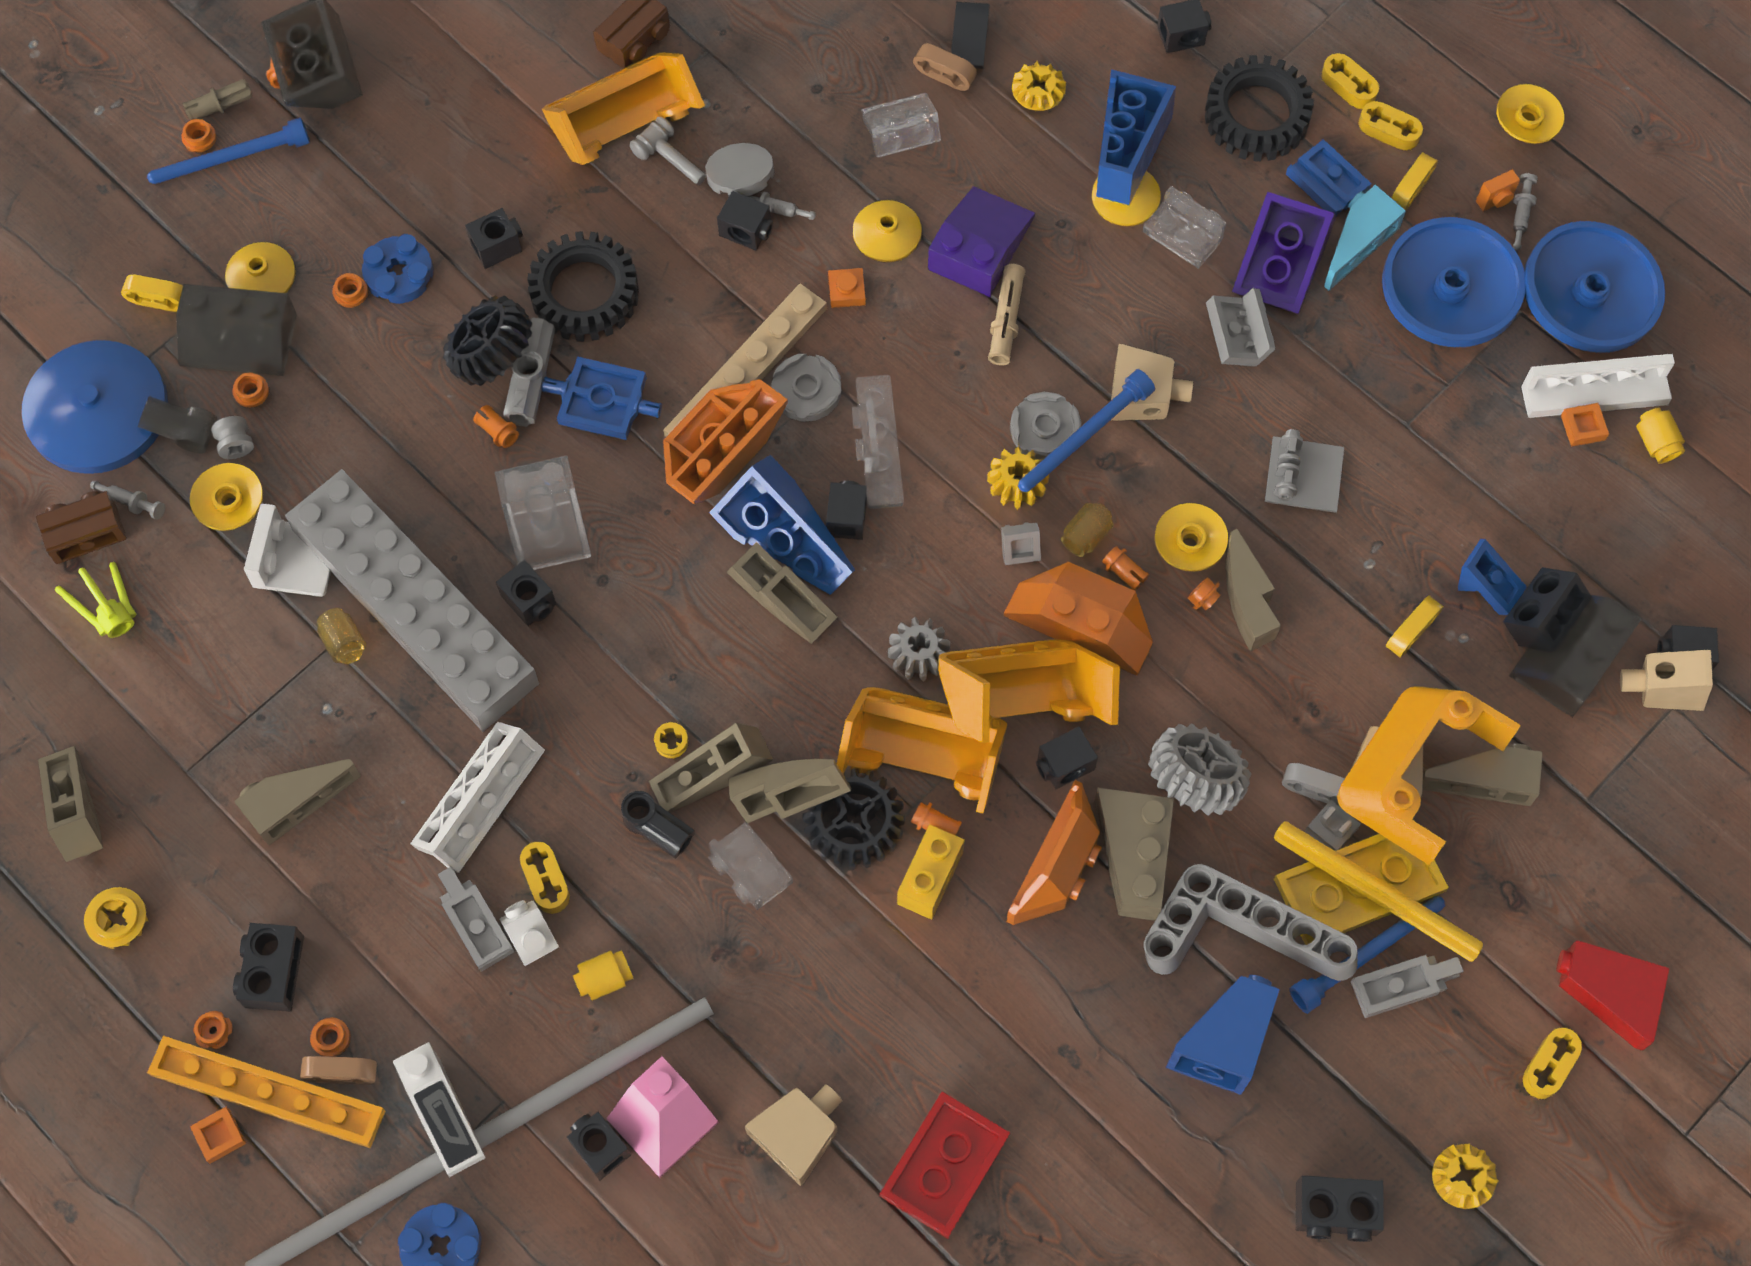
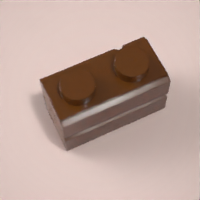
M657 0L624 1L593 31L597 50L607 58H611L622 69L628 67L632 62L637 63L641 61L647 52V48L655 40L661 41L667 35L670 28L668 10L666 6Z
M99 491L88 492L79 501L68 505L61 503L51 505L45 510V513L36 516L45 549L56 565L127 540L117 506L107 491L102 493Z

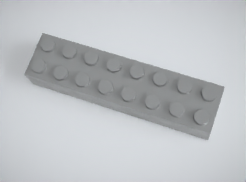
M343 469L285 514L293 532L315 553L336 578L482 732L539 685L535 669Z

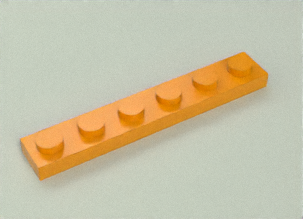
M166 1036L162 1037L147 1072L153 1077L370 1149L385 1114V1110L382 1107Z

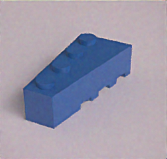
M1111 69L1096 197L1130 205L1173 117L1176 86Z

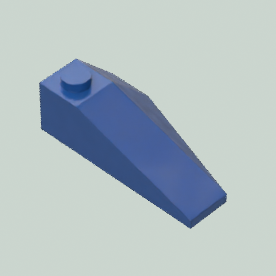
M771 455L752 465L709 512L733 539L744 545L749 543L753 546L757 542L774 560H778L790 567L795 575L829 595L834 593L855 571L796 481Z

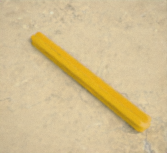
M1284 821L1279 826L1274 835V839L1278 843L1468 961H1474L1480 954L1483 943L1477 938L1289 822Z

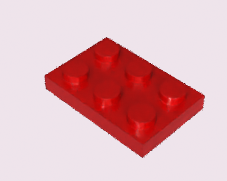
M942 1091L881 1190L879 1197L949 1239L1009 1138L1010 1132Z

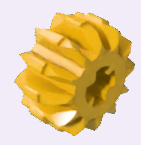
M1018 446L1012 455L1004 449L1001 452V459L993 458L990 468L992 470L987 474V482L992 484L990 490L992 496L1001 495L1000 502L1003 506L1011 500L1014 501V506L1017 510L1021 507L1022 501H1025L1032 507L1035 504V496H1044L1046 491L1044 485L1049 481V474L1028 492H1022L1018 488L1019 480L1014 479L1015 476L1023 478L1043 460H1035L1036 453L1034 450L1029 451L1025 455L1022 454V450Z

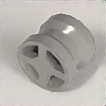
M229 416L216 421L212 425L213 437L219 441L217 450L219 456L223 459H237L249 454L253 450L252 438L246 434L248 425L245 418Z

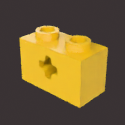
M929 824L897 892V905L932 920L963 855L965 839Z

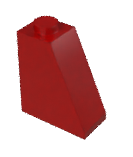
M1576 940L1567 950H1562L1556 967V972L1562 973L1559 987L1634 1048L1643 1051L1654 1043L1670 968Z

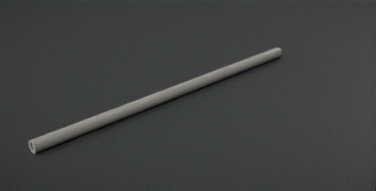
M703 997L473 1130L481 1149L710 1017L714 1013L709 1003ZM433 1153L245 1262V1266H280L445 1170L437 1153Z

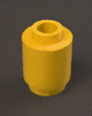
M1654 408L1640 416L1641 422L1637 424L1636 428L1652 458L1655 457L1658 464L1669 462L1685 452L1683 447L1685 440L1669 410L1661 411L1660 408Z
M610 950L578 964L579 973L573 975L581 997L589 994L592 1001L625 987V982L634 979L622 950L616 953H612Z

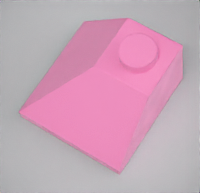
M662 1056L631 1084L607 1117V1121L660 1178L719 1123L689 1084Z

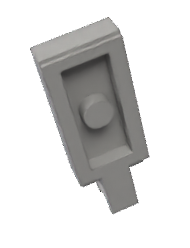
M452 867L440 872L438 876L448 893L440 897L443 902L441 905L480 972L514 953L512 946L476 885H473L471 880L461 884Z
M1423 955L1355 977L1351 980V985L1364 1018H1368L1436 996L1440 992L1447 990L1446 981L1460 977V973L1464 971L1458 957L1437 963L1434 956L1427 957Z

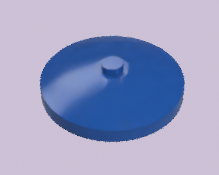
M1456 217L1427 220L1404 232L1392 246L1382 274L1384 297L1395 318L1407 330L1419 338L1447 347L1475 346L1500 335L1511 325L1518 314L1526 291L1523 264L1511 244L1503 236L1486 225Z
M1578 221L1561 225L1547 233L1537 243L1525 264V298L1532 314L1548 333L1571 347L1597 353L1626 349L1646 336L1656 324L1663 310L1665 284L1656 260L1640 241L1615 226L1593 221Z
M107 340L79 343L53 355L40 366L31 378L22 402L24 429L37 451L57 467L71 472L87 474L111 471L127 465L141 456L159 436L168 412L167 389L160 373L151 360L142 352L129 345Z

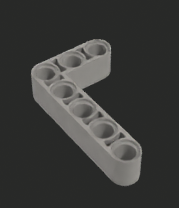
M1203 864L1193 865L1183 873L1144 941L1147 964L1151 970L1161 975L1170 974L1180 966L1208 917L1334 980L1341 981L1351 978L1358 966L1357 945L1348 935ZM1201 882L1210 886L1204 892H1195L1191 889L1193 885ZM1235 899L1244 903L1241 908L1236 910L1228 909L1225 906L1228 901ZM1179 914L1191 917L1189 922L1179 925L1172 922L1173 918ZM1265 917H1274L1279 920L1277 925L1273 927H1265L1259 923ZM1301 934H1307L1314 938L1313 942L1308 945L1298 944L1294 939ZM1160 946H1167L1172 949V952L1165 957H1158L1153 954L1155 949ZM1335 952H1344L1350 958L1343 963H1337L1329 957Z

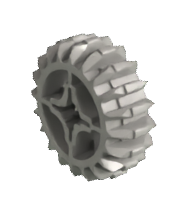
M1192 723L1188 727L1182 724H1178L1175 728L1168 727L1166 732L1162 733L1161 737L1153 745V751L1150 754V761L1148 763L1152 769L1150 776L1158 780V788L1165 789L1168 792L1167 798L1174 797L1180 802V806L1183 804L1188 805L1194 813L1201 809L1208 816L1213 811L1216 814L1222 815L1225 810L1231 811L1234 806H1237L1248 791L1247 787L1250 784L1249 778L1252 773L1247 769L1249 762L1241 758L1242 751L1231 746L1232 741L1223 740L1220 738L1219 733L1216 735L1210 733L1207 727L1198 729Z

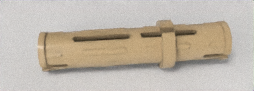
M1007 264L1004 266L996 318L992 321L990 327L992 341L988 360L995 365L1003 366L1010 363L1013 339L1018 335L1019 328L1016 321L1025 269L1017 264ZM1009 291H1012L1010 307H1007ZM1004 322H1006L1007 326L1005 337L1001 338Z

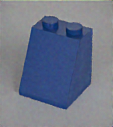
M1249 975L1248 978L1240 976L1180 1039L1168 1060L1166 1068L1241 1095L1252 1079L1280 989L1271 986V981L1261 976Z

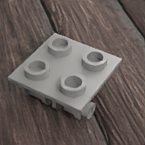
M1294 429L1287 430L1286 434L1282 437L1273 436L1265 502L1337 513L1344 447L1303 441L1300 432Z

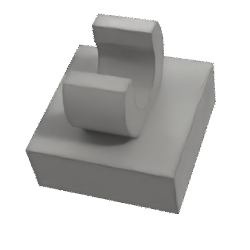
M1025 522L1023 525H1005L1001 527L1002 552L1005 565L1041 561L1040 530L1037 523Z
M1330 800L1307 826L1305 831L1316 840L1337 851L1357 831L1361 823L1346 813L1334 801Z

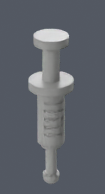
M1530 173L1520 175V182L1523 183L1522 193L1516 194L1513 200L1517 205L1513 229L1516 232L1515 244H1513L1515 251H1519L1522 247V233L1527 231L1530 210L1532 206L1536 205L1537 198L1531 195L1532 185L1537 183L1538 177Z
M763 192L760 198L747 196L769 205L770 212L788 217L800 215L808 217L810 220L816 217L814 211L801 210L793 203L770 198L768 192Z
M98 481L90 483L92 489H98L103 492L107 491L114 501L128 506L131 513L139 514L146 510L150 512L151 518L158 520L165 512V504L160 501H156L154 504L148 502L145 492L136 491L133 493L115 485L106 487L99 484Z

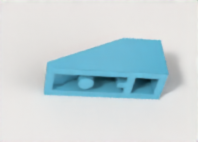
M1376 185L1366 193L1359 192L1348 205L1350 211L1325 280L1324 287L1328 291L1400 229L1406 210Z

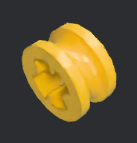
M668 722L662 724L655 732L654 742L656 749L660 755L666 758L680 757L688 748L686 730L678 723ZM674 732L676 738H682V742H676L677 748L668 749L667 743H661V739H667L666 734Z

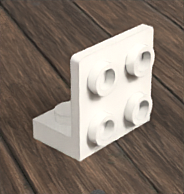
M261 503L244 566V571L252 587L320 597L325 596L331 574L330 569L293 532L289 522L281 519L275 505Z

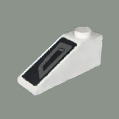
M428 1042L393 1060L405 1090L447 1175L451 1177L485 1159L486 1157L443 1064L430 1043Z

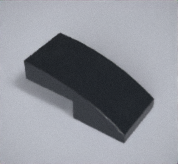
M957 1L951 53L969 61L975 68L984 69L990 4Z

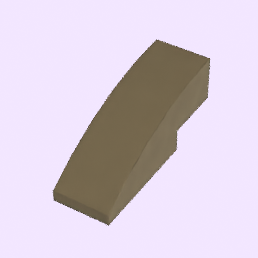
M1235 529L1230 533L1226 548V585L1235 621L1251 652L1275 640L1281 625L1268 605L1275 588L1238 529Z
M757 542L727 571L763 607L811 644L837 618L786 565L782 568Z
M805 759L776 763L729 778L730 799L746 823L776 811L780 818L784 819L851 791L849 783L833 759Z

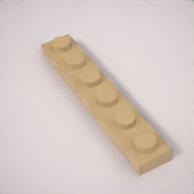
M799 283L664 428V436L667 437L710 390L735 384L750 383V381L757 379L762 380L827 310V302Z

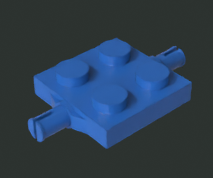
M577 357L573 371L565 382L545 377L542 383V392L561 395L562 404L557 421L559 425L627 440L632 423L639 413L659 418L662 411V403L642 399V392L647 379L646 372Z

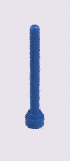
M296 118L288 121V125L282 126L283 130L152 170L148 173L147 179L152 184L161 183L287 143L289 146L296 145L298 148L310 144L309 136L302 118Z
M1140 369L1132 372L1125 379V384L1122 386L1123 391L1020 479L1018 488L1022 492L1030 491L1132 401H1144L1156 390L1150 377Z
M1434 896L1422 905L1437 914L1444 909L1445 901L1440 896ZM1402 919L1357 950V969L1416 928ZM1348 956L1347 958H1345L1344 960H1342V961L1339 962V963H1343V962L1347 961L1350 957ZM1322 974L1316 979H1301L1289 988V992L1296 1005L1304 1013L1308 1014L1321 1005V999L1325 997L1324 992L1340 981Z

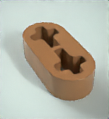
M923 44L913 59L915 67L921 73L960 91L968 90L977 76V70L969 61L932 44Z
M308 1056L302 1058L300 1079L313 1083L374 1084L377 1062L365 1058Z

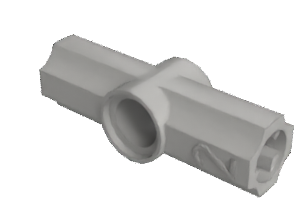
M540 318L530 319L533 324L530 329L532 336L527 340L529 345L522 350V357L517 358L513 363V367H511L513 373L503 416L506 421L513 422L517 426L527 427L530 424H535L542 393V383L544 378L547 377L546 370L555 334V326ZM529 369L536 370L534 373L530 375L523 374L525 371Z

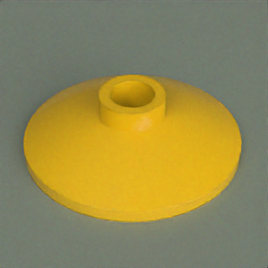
M1520 84L1513 86L1501 95L1497 104L1496 112L1499 123L1509 135L1522 142L1533 144L1547 142L1558 135L1564 124V111L1559 100L1548 90L1536 85Z
M1147 171L1130 205L1096 197L1098 178L1093 185L1092 201L1096 211L1105 220L1120 226L1141 224L1150 219L1159 207L1160 188L1155 178Z
M892 200L877 201L866 206L859 212L853 224V238L858 249L867 257L880 262H894L906 258L917 248L922 234L921 223L917 214L907 205ZM884 223L893 224L891 227L882 226Z
M268 242L249 244L238 250L229 260L225 271V280L230 292L240 301L253 305H263L278 300L288 292L295 279V265L290 254L284 248ZM263 265L260 269L253 270L255 267Z
M223 463L207 469L196 479L190 492V506L195 517L206 527L221 531L233 530L247 524L258 513L260 504L263 501V488L256 474L249 468L235 463ZM230 498L235 499L232 504L224 506L226 500Z
M1184 503L1170 508L1161 516L1155 530V543L1160 555L1170 565L1184 571H1201L1212 567L1223 557L1228 544V531L1222 518L1209 507L1196 503ZM1187 538L1193 539L1196 545L1188 546L1184 543V540Z

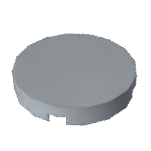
M750 143L731 144L717 150L709 157L705 166L709 186L719 194H721L720 191L728 193V197L732 191L744 196L758 193L768 185L767 181L774 176L771 154L765 148Z
M797 354L785 359L776 368L771 383L774 390L788 399V404L783 414L788 418L801 422L816 421L829 415L837 407L842 394L841 376L835 365L819 355L814 357L807 356V354Z
M1044 391L1030 394L1015 407L1010 422V433L1014 444L1021 448L1022 453L1026 455L1029 451L1034 450L1036 453L1035 459L1039 460L1045 459L1081 427L1082 422L1077 408L1067 402L1065 397L1057 393Z

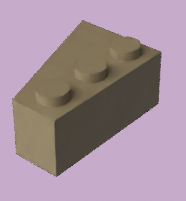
M1097 788L1094 804L1099 817L1102 841L1107 854L1109 873L1119 916L1155 921L1161 912L1174 798Z

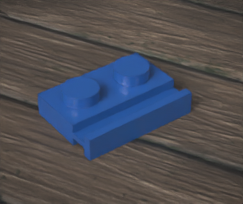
M1324 139L1302 155L1294 165H1289L1286 171V175L1323 210L1333 212L1335 217L1343 209L1346 210L1351 200L1359 192L1366 193L1370 190L1372 184Z

